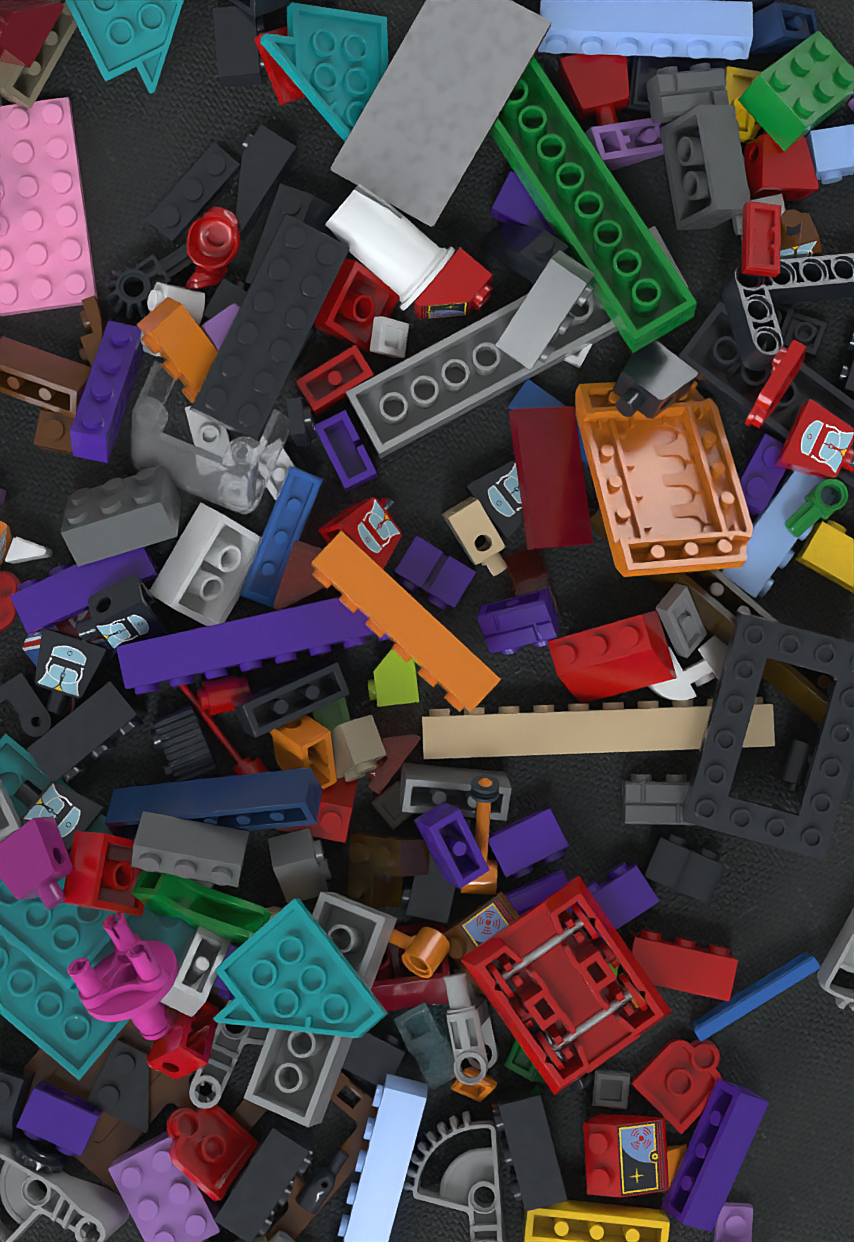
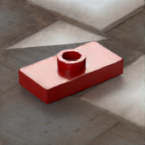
M747 201L743 205L742 273L776 277L780 274L781 205Z

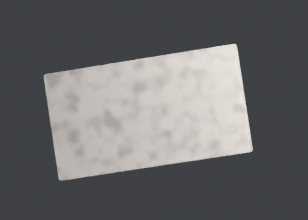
M426 0L333 162L331 170L357 186L361 184L387 203L432 228L435 227L549 31L551 22L511 0Z

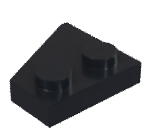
M119 1037L86 1103L146 1133L150 1127L149 1099L151 1097V1083L149 1082V1071L151 1067L146 1060L149 1051Z

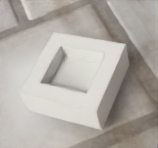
M374 317L370 352L393 358H404L409 324L387 317Z

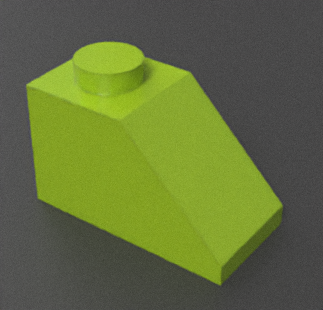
M391 649L373 672L374 679L368 680L370 700H377V707L419 702L415 661L411 658L408 662H405Z

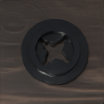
M24 1133L19 1134L12 1145L17 1159L23 1160L25 1166H31L35 1171L42 1170L45 1174H51L52 1172L60 1173L68 1160L66 1154L59 1152L55 1148V1144L44 1139L43 1141L30 1139Z

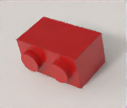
M354 345L298 379L296 384L317 417L347 399V391L373 378L374 374L357 346Z

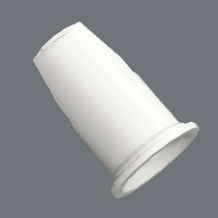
M361 184L355 188L325 224L341 243L350 247L349 251L399 295L402 302L399 307L403 311L421 294L455 252V249L451 246L448 249L439 248L392 205Z

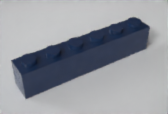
M295 768L293 770L274 772L265 771L256 774L229 775L219 778L118 788L113 790L105 824L113 836L129 840H135L143 811L243 831L317 824L323 789L312 768Z

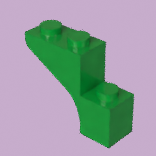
M142 870L131 892L155 915L182 918L194 930L201 926L233 943H245L269 921L272 915L266 908L207 888L191 879L157 871L149 872Z

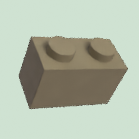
M372 715L342 723L331 731L336 779L345 777L346 782L359 779L366 775L365 772L375 769L377 767L376 762L386 755Z

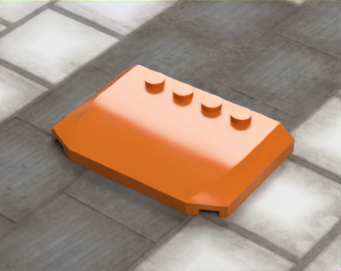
M694 381L685 396L653 419L647 418L639 411L632 417L623 416L616 408V402L621 398L613 390L616 382L579 384L575 392L576 418L615 568L623 577L742 567L747 559L748 554H746L748 541L752 536L753 525L718 407L711 398L704 399L695 387L698 383Z

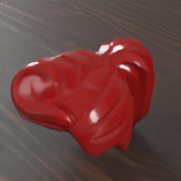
M212 207L203 214L202 218H198L192 223L188 231L186 247L188 255L196 264V270L187 281L186 289H199L216 285L225 277L227 265L235 258L240 247L238 219L229 210L222 207Z

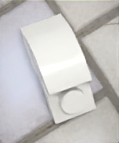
M668 647L677 678L648 687L656 695L668 700H688L696 697L690 684L695 682L698 687L714 679L715 675L703 658L682 670L671 648Z

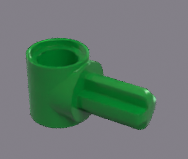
M827 479L816 484L804 496L806 503L785 521L784 525L788 532L794 537H800L820 518L826 520L836 510L842 508L848 499L846 486L837 479ZM824 487L830 488L835 493L836 500L832 506L826 505L821 499V491Z

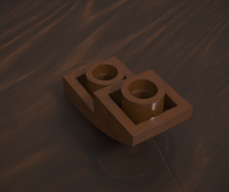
M94 295L81 300L85 310L80 312L86 331H93L91 334L80 337L84 348L79 349L83 364L89 367L93 366L106 329V321L101 303Z

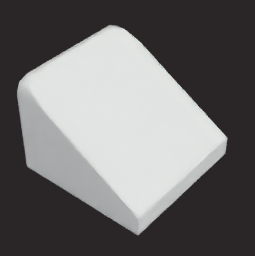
M16 537L12 540L5 562L14 564L52 557L53 552L52 549Z

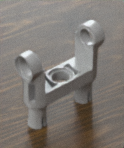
M459 968L453 969L455 974L443 977L450 1005L446 1018L455 1059L454 1073L461 1083L475 1085L485 1077L488 1068L492 1067L497 1061L499 1048L494 1040L487 1000L484 996L476 993L467 981L466 973H462ZM485 1044L488 1045L492 1051V1058L490 1061H488ZM464 1058H467L473 1067L481 1070L478 1076L469 1077L463 1073L461 1063Z

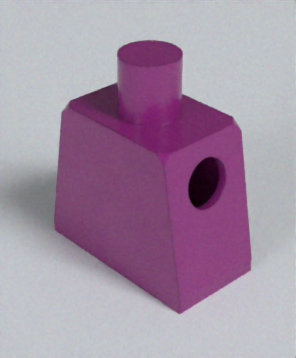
M53 816L33 818L0 843V879L15 898L22 900L39 896L47 910L65 901L66 897L57 882L71 873L73 866L57 823Z

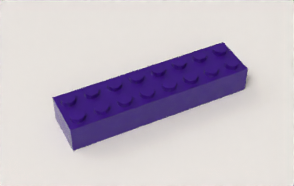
M338 598L117 646L116 648L125 689H135V694L141 695L159 691L158 684L170 681L171 687L194 683L193 676L205 673L206 679H213L228 675L227 668L240 666L241 671L244 672L262 668V661L275 658L276 664L297 660L296 653L309 650L310 656H316L331 652L330 645L344 643L345 649L364 645L366 637L375 636L376 634L365 625L368 618L359 609L352 613ZM386 634L381 638L378 637L379 641L390 639Z

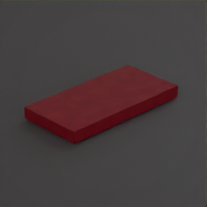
M574 406L510 410L509 418L527 549L537 550L593 544Z

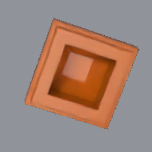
M475 1067L465 1068L463 1071L469 1077H476L481 1072L480 1069ZM486 1073L485 1077L475 1085H466L456 1078L451 1083L450 1088L471 1099L482 1102L496 1087L497 1082Z

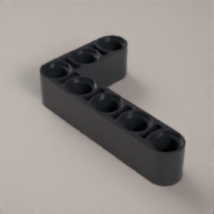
M854 253L780 259V274L776 277L742 273V264L734 270L723 285L722 296L743 365L752 371L764 370L783 346V338L773 305L854 297Z

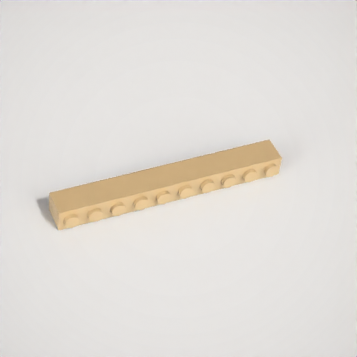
M756 697L742 747L775 746L773 704H763V697ZM707 699V706H693V700H672V707H659L658 701H638V708L624 709V702L603 703L602 710H589V703L568 704V711H554V705H533V712L522 713L519 711V706L498 707L499 713L485 714V707H475L472 712L464 708V715H450V709H429V716H422L424 759L699 749L713 699Z

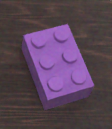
M167 1131L113 1160L108 1170L145 1242H202L221 1231L222 1225L214 1221L219 1209L216 1201H213L172 1163L169 1149L173 1140Z

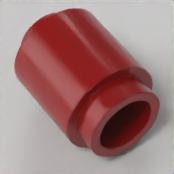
M236 675L203 681L202 689L197 690V696L201 710L207 709L211 716L235 710L231 700L250 690L245 676L237 678Z

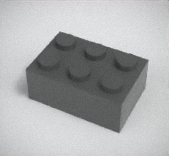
M698 105L660 128L677 230L711 229L743 213V205L750 201V191L747 185L744 156L738 131L739 125L734 105Z
M166 466L156 469L146 468L136 475L124 479L113 478L104 485L91 489L81 488L69 495L61 535L79 567L177 537L182 499Z

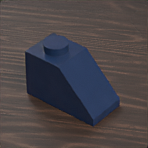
M775 2L753 13V39L749 52L772 55L793 50L819 30L814 9Z

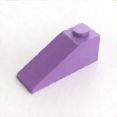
M651 118L591 127L584 133L609 171L663 155L664 150L660 128L670 122L653 124Z

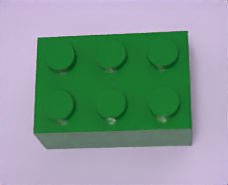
M818 30L760 73L739 97L738 101L785 152L842 107L854 94V68Z

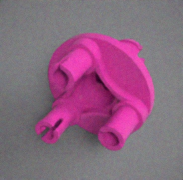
M116 913L119 922L115 919L114 914H111L104 920L103 927L114 943V952L103 958L93 969L87 958H78L68 966L67 972L73 978L79 989V998L92 1017L105 1022H117L131 1018L134 1025L140 1030L139 1033L145 1039H159L171 1029L167 1023L172 1020L171 1014L167 1011L166 1005L160 1001L167 995L175 982L179 971L178 960L168 945L159 941H142L137 934L132 932L123 913Z

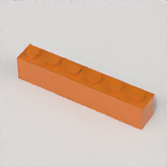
M342 531L311 562V566L316 569L312 575L325 588L328 589L333 585L341 592L342 595L338 598L340 602L352 613L359 609L368 618L365 625L379 638L386 634L395 643L391 649L405 662L412 658L421 667L418 674L432 687L437 683L440 684L448 692L444 698L459 712L463 708L472 712L501 680Z

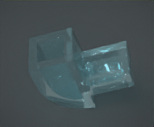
M425 1002L394 1019L408 1050L415 1056L432 1090L456 1077L454 1073L455 1059L450 1042L436 1016Z

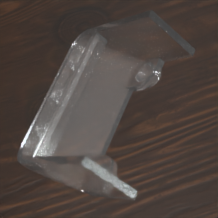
M154 361L132 411L131 461L133 466L138 471L146 468L156 469L166 466L176 488L236 513L246 514L253 511L259 504L289 435V419L280 411L274 409L260 442L250 437H238L230 442L223 457L165 434L163 430L168 420V412L164 405L175 380L164 370L161 363Z

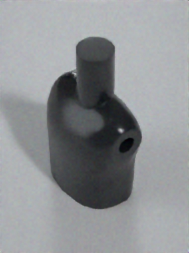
M337 1148L327 1165L315 1169L309 1175L295 1196L296 1202L304 1210L311 1214L317 1213L324 1200L333 1190L336 1176L349 1157L346 1151Z

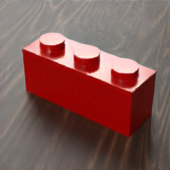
M641 929L640 934L631 932L628 948L653 985L730 1001L738 959L729 954V948L709 944V949L695 947L696 941L683 937H675L674 942L661 939V933Z

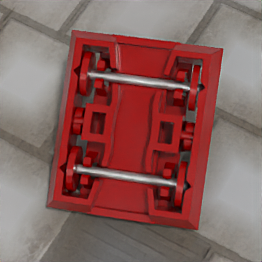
M579 875L460 958L554 1095L584 1074L594 1070L639 1038L646 1030L672 1013ZM568 907H571V909L573 910V912L575 913V915H576L577 918H578L577 920L574 918V916L572 915V913L569 911ZM584 926L592 938L589 939L581 927ZM493 960L496 961V963L503 972L500 973L495 964L492 962ZM609 963L614 969L619 965L622 966L625 974L622 973L618 977L627 989L626 992L608 966ZM507 979L510 981V983L516 990L515 992L512 991V989L506 982ZM632 998L639 1006L638 1008H636L633 1002L631 1001ZM531 1018H534L542 1031L546 1033L552 1042L551 1045L541 1031L535 1034L536 1037L530 1032L529 1029L535 1025ZM557 1051L564 1059L563 1061H561L558 1055L556 1054Z

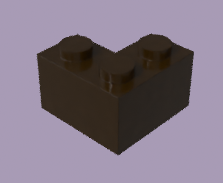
M387 833L350 834L347 898L371 908L401 906L403 876L428 875L430 851L424 839Z

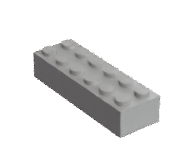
M320 892L312 916L371 990L397 918L334 892ZM269 1029L244 1099L306 1127L322 1123L353 1038Z

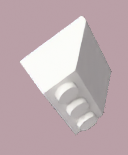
M200 503L149 591L152 596L205 626L224 623L239 598L240 589L261 537L218 511Z

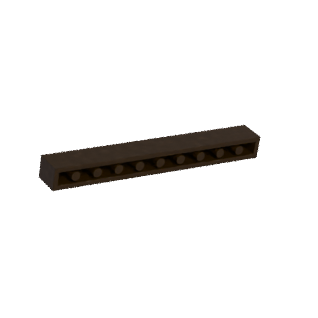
M599 508L590 519L591 528L609 543ZM718 569L646 575L665 593H668L675 583L687 586L703 625L727 646L737 611L777 621ZM767 658L762 674L763 678L815 723L818 724V721L823 720L829 699L827 689L830 682L837 676Z

